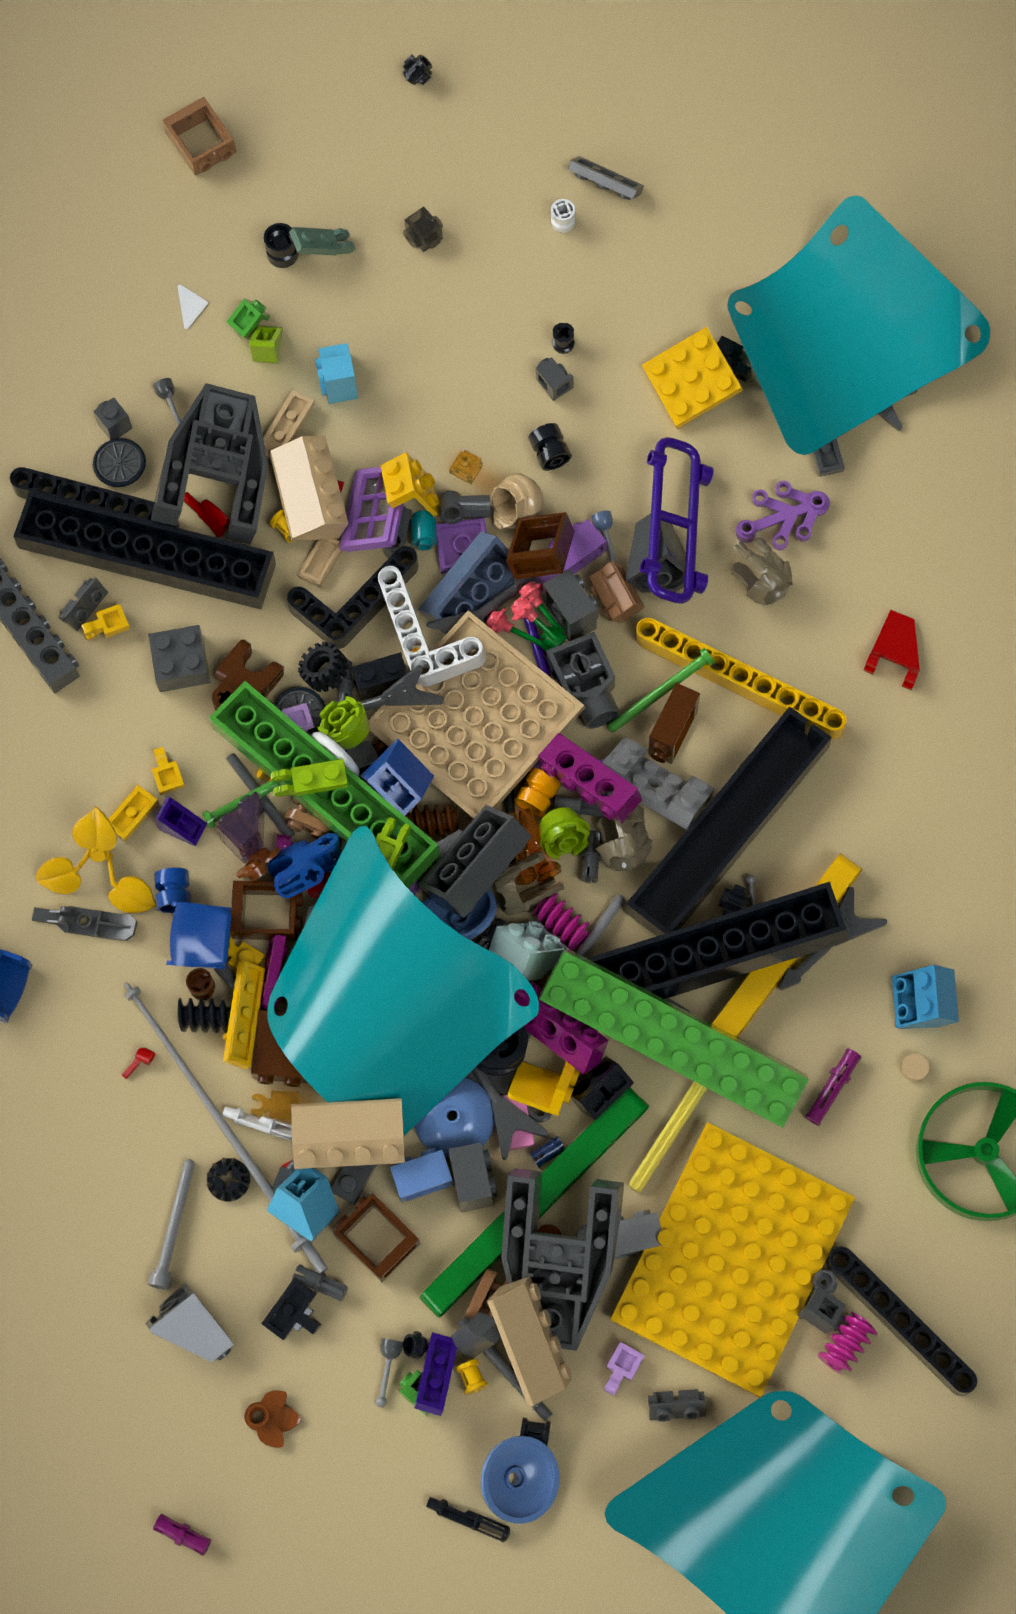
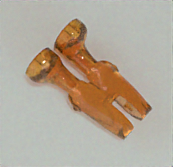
M530 809L520 810L519 820L515 812L506 813L520 822L532 836L526 843L525 848L515 856L516 861L527 858V851L530 855L537 851H543L540 846V832ZM544 859L542 862L534 865V867L531 866L523 870L517 876L516 884L527 885L534 882L535 879H537V882L550 879L562 871L561 866L556 861L548 862Z

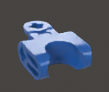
M328 833L311 843L299 841L280 850L273 859L266 863L268 872L275 878L274 886L276 892L283 898H291L318 885L323 880L325 873L333 871L343 851L339 847V836L336 833Z

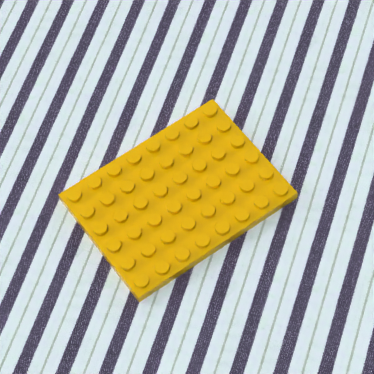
M707 1122L659 1218L662 1231L659 1232L657 1240L662 1246L644 1249L609 1321L761 1398L799 1318L797 1315L803 1309L814 1286L813 1278L817 1272L821 1271L855 1197Z

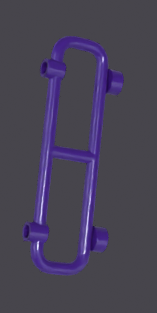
M665 437L656 443L655 450L649 452L646 461L648 465L654 466L648 558L642 560L640 572L647 574L648 587L655 596L673 603L683 604L693 597L694 592L702 594L708 584L707 574L695 572L699 488L700 485H709L714 470L711 466L701 464L700 455L691 444L675 438ZM667 447L686 453L691 460L688 518L661 510L663 472L667 462L665 448ZM661 521L687 529L683 593L664 589L657 582V575L661 568V563L658 562Z

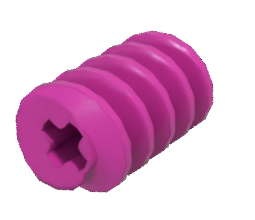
M556 892L554 895L546 897L536 907L532 915L538 914L537 920L541 923L546 921L545 928L547 930L553 929L552 934L556 937L561 936L560 942L563 944L569 943L568 948L573 951L588 936L589 932L586 929L589 922L586 921L580 925L579 921L582 915L578 914L572 917L573 907L564 910L566 900L564 899L557 903L556 899L559 894Z
M851 1312L853 1317L845 1316L844 1322L847 1326H838V1331L841 1335L832 1334L831 1340L834 1344L826 1343L824 1345L828 1353L819 1352L818 1358L841 1375L842 1369L846 1371L852 1370L847 1363L848 1360L858 1362L854 1355L855 1351L865 1352L860 1345L861 1342L871 1344L867 1334H878L867 1320L854 1312Z

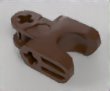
M244 639L240 640L215 672L214 677L221 682L212 694L215 711L222 705L221 702H225L244 681L266 698L282 679L284 666L278 662H272L260 672L248 671L245 668V664L252 655L251 643Z

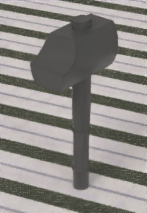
M481 1312L471 1319L466 1315L457 1323L460 1328L451 1335L457 1349L471 1359H474L483 1352L499 1372L512 1384V1387L514 1386L525 1399L513 1367L493 1346L501 1338L494 1318ZM543 1401L531 1406L532 1410H535L544 1421L552 1415Z

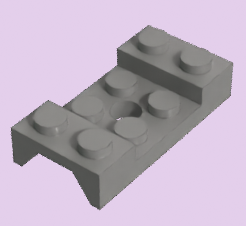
M624 737L602 764L638 788L642 798L641 804L687 830L702 806H707L715 788L693 775L688 781L683 780L654 761L645 758L647 749L637 742Z

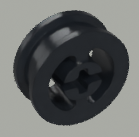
M523 1026L511 1035L516 1042L517 1048L510 1056L505 1057L510 1042L509 1036L482 1060L476 1068L492 1076H503L515 1071L522 1064L528 1046V1035L525 1027Z

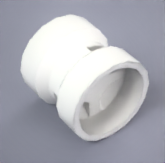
M558 199L551 206V225L557 232H569L575 226V205L568 199Z

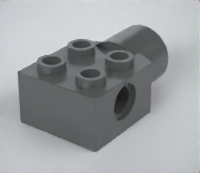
M595 632L546 651L547 664L555 681L585 706L581 716L587 728L593 729L604 726L619 716L620 711L611 694V691L615 688V675Z

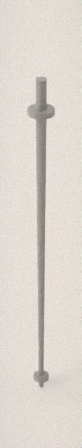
M126 983L125 987L128 990L125 994L128 1001L134 999L271 1202L275 1194L274 1189L138 997L141 993L139 987L132 988L129 983ZM286 1225L296 1240L291 1246L293 1252L296 1253L303 1250L319 1274L326 1272L328 1267L311 1244L312 1242Z

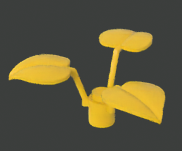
M97 806L79 819L72 829L74 841L80 847L88 849L79 864L73 867L72 862L68 858L55 857L43 863L36 874V881L48 890L58 894H70L80 887L81 876L77 871L83 867L88 858L95 862L107 860L111 885L114 887L109 892L108 899L114 907L127 913H141L152 909L156 905L151 888L142 879L135 876H126L121 878L118 883L116 882L112 862L113 854L110 853V850L116 845L117 834L109 819Z

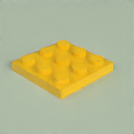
M707 326L642 364L677 429L743 391Z

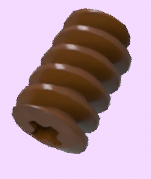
M448 803L445 804L443 811H440L438 804H435L432 812H430L427 804H424L422 812H419L417 805H415L411 813L408 812L405 815L424 833L428 830L431 838L435 836L436 830L439 831L441 837H445L447 829H449L450 834H453L458 829L457 804H455L453 811H451Z

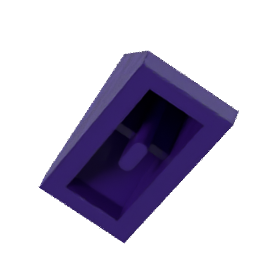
M168 796L155 818L160 831L193 846H196L207 826V822Z

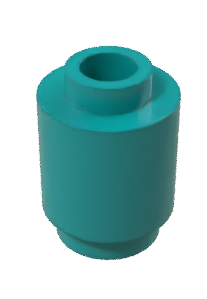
M417 511L410 520L412 545L421 551L430 550L437 544L436 519L428 511Z

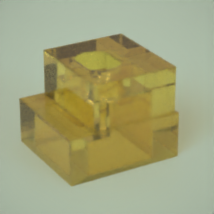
M466 450L464 452L460 451L449 468V473L472 484L482 469L483 463L480 457Z

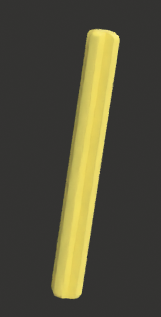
M695 1081L693 1082L630 1180L629 1187L638 1193L643 1190L706 1092V1087Z

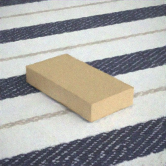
M337 539L318 540L299 571L298 577L321 588L343 552L339 549L341 541Z

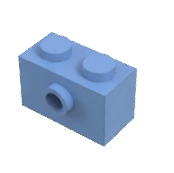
M429 1149L420 1154L421 1157L412 1160L410 1157H405V1163H394L395 1166L390 1167L401 1203L454 1186L443 1150Z

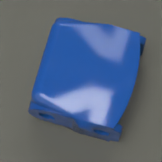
M173 901L171 907H176L170 931L171 960H166V965L226 969L232 918L231 907Z
M1 949L0 1022L8 1023L9 1017L22 997L32 964L22 956Z

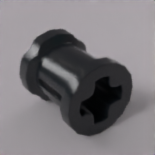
M558 323L553 328V348L561 354L569 353L575 344L574 328L569 323Z
M523 1417L520 1436L535 1438L548 1446L551 1421L539 1423L528 1421L526 1417Z

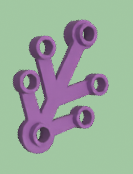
M780 481L777 484L776 495L780 498H791L801 504L791 506L768 497L767 492L764 490H756L752 497L753 504L757 507L769 508L777 513L753 522L750 520L740 521L736 527V537L741 542L748 543L754 540L756 532L783 522L779 533L773 537L772 541L774 549L782 551L788 545V537L796 518L807 513L804 523L799 525L796 530V538L801 542H806L811 538L812 527L816 517L828 511L830 500L821 491H813L806 494L793 489L787 481ZM786 487L788 491L781 492L779 488ZM763 496L765 499L758 501L756 497ZM819 500L821 501V504L815 505L813 501ZM744 526H748L751 528V530L749 532H745L742 530V528ZM806 530L808 535L802 536L799 532ZM782 539L785 543L779 545L776 543V540Z

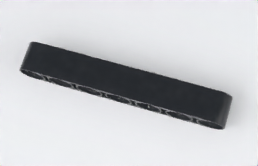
M25 467L16 468L10 474V482L15 493L24 499H27L29 491L152 521L151 516L154 502ZM28 480L25 485H18L21 481ZM45 487H52L51 490L47 492L42 491ZM69 493H76L74 497L66 498ZM94 499L100 500L97 504H90ZM116 506H124L123 509L114 511ZM141 512H148L145 517H138V514ZM178 520V522H177V525H176V526H172V527L179 528V527H180L179 520Z
M840 1246L832 1250L827 1260V1266L836 1275V1278L952 1393L957 1396H966L971 1393L977 1386L978 1381L974 1371L850 1249ZM839 1254L845 1256L848 1265L842 1268L836 1266L833 1260L834 1256ZM858 1274L864 1275L868 1280V1286L858 1287L854 1283V1276ZM878 1294L884 1295L888 1299V1306L884 1308L878 1307L874 1303V1296ZM896 1315L906 1316L908 1319V1326L906 1328H900L895 1324L894 1317ZM921 1334L927 1337L929 1341L927 1348H920L916 1345V1335ZM937 1355H944L948 1358V1368L943 1369L937 1366L935 1362ZM958 1375H964L969 1379L970 1386L968 1389L958 1387L956 1383Z

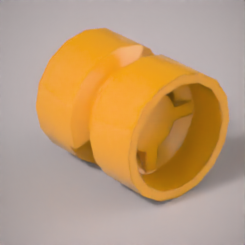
M532 768L526 777L525 785L527 787L520 788L514 802L527 813L537 817H544L551 805L549 798H553L557 794L561 783L556 777H549L543 770Z

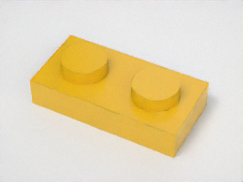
M137 785L108 818L117 836L126 842L159 804V801L141 786Z

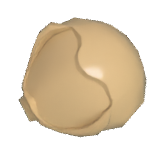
M522 473L507 476L500 485L493 489L491 495L494 525L500 530L516 529L519 518L540 516L543 505L542 491L533 479Z

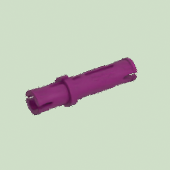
M846 1049L836 1068L832 1067L830 1070L831 1076L818 1094L809 1112L805 1115L808 1121L820 1126L822 1119L834 1103L844 1084L850 1082L851 1078L849 1076L862 1058L861 1055L852 1049ZM846 1066V1069H845L844 1073H843L842 1076L840 1077V1079H839V1081L837 1082V1084H835L836 1079L838 1078V1076H839L840 1073L842 1072L843 1068ZM830 1090H832V1092H831V1094L829 1095V1097L827 1098L826 1102L824 1103V1105L822 1106V1108H820V1105L822 1104L823 1100H824L825 1097L827 1096L828 1092H829Z

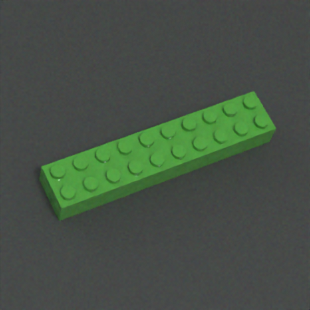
M246 681L209 717L213 729L270 778V774L277 770H291L293 767L338 760ZM346 766L348 787L300 796L291 795L346 843L352 833L360 826H367L376 839L378 833L381 834L384 825L390 817L396 819L395 828L390 835L392 839L396 840L401 827L405 823L410 825L409 836L403 844L404 848L393 868V871L408 889L441 855L439 845ZM293 779L275 781L279 786L293 785Z
M566 947L540 993L539 1000L782 1128L809 1081L807 1075L798 1069Z

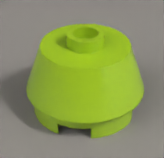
M345 696L346 700L338 703L333 700L321 711L319 716L322 720L317 728L343 749H351L358 746L367 737L370 724L363 704L355 701L352 697Z
M561 807L547 813L540 821V846L552 859L560 860V855L569 853L576 856L589 845L587 839L590 834V826L587 821L571 808Z

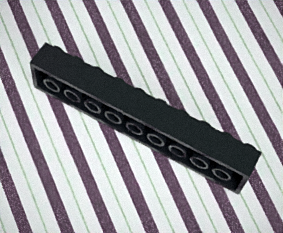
M29 491L13 536L19 549L257 609H262L276 566L272 551Z
M829 881L587 959L651 993L667 999V997L677 996L847 942L848 935Z

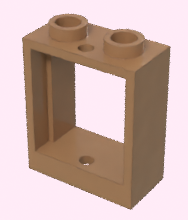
M205 97L162 120L165 133L194 175L208 171L213 165L222 160L229 159L236 153L233 137ZM207 120L222 143L193 158L178 135Z

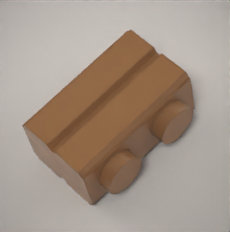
M609 562L601 570H598L589 577L592 583L590 587L591 592L597 599L601 600L604 606L602 612L609 621L624 623L632 615L644 609L645 606L635 587L626 581V570L621 563Z

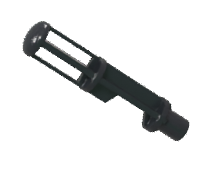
M430 1497L426 1507L436 1511L438 1516L485 1534L502 1543L506 1542L510 1536L511 1530L509 1526L470 1510L464 1513L449 1507L448 1501L445 1499L438 1500ZM482 1519L488 1520V1521H490V1522H492V1523H495V1524H497V1525H499V1526H502V1527H504L505 1529H502V1528H499V1527H497V1526H495V1525H492V1524H490V1523H487V1522L483 1521ZM479 1528H482V1529H484V1530H486V1531H489V1532H491V1533H493V1534H496V1535H498V1536H501V1539L498 1538V1537H496V1536H493V1535H491V1534H489V1533H486V1532H484V1531H481V1530H479Z

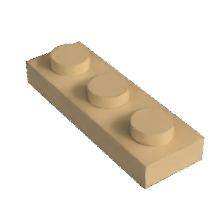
M292 389L263 437L267 460L271 461L269 454L271 450L295 439L315 406L314 399Z

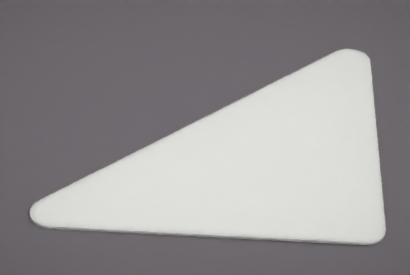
M178 285L184 329H188L208 305V302L184 286Z

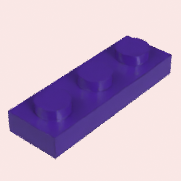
M432 1332L414 1409L438 1416L442 1415L457 1347L451 1337Z

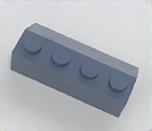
M480 532L417 610L429 622L467 612L468 610H478L513 585L515 578L506 562L509 549L497 536ZM490 614L483 619V623L488 619Z

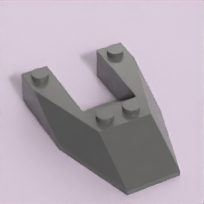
M208 383L204 385L168 441L151 516L152 521L172 526L177 525L182 512L188 475L193 474L235 485L226 539L251 545L257 531L268 470L267 456L254 395Z
M515 1168L508 1175L501 1255L507 1283L531 1277L532 1282L536 1283L541 1293L540 1303L543 1310L546 1309L550 1315V1328L553 1336L556 1335L558 1337L561 1349L577 1351L612 1272L622 1212L624 1182L601 1179L594 1181L590 1186L586 1238L537 1232L542 1172Z

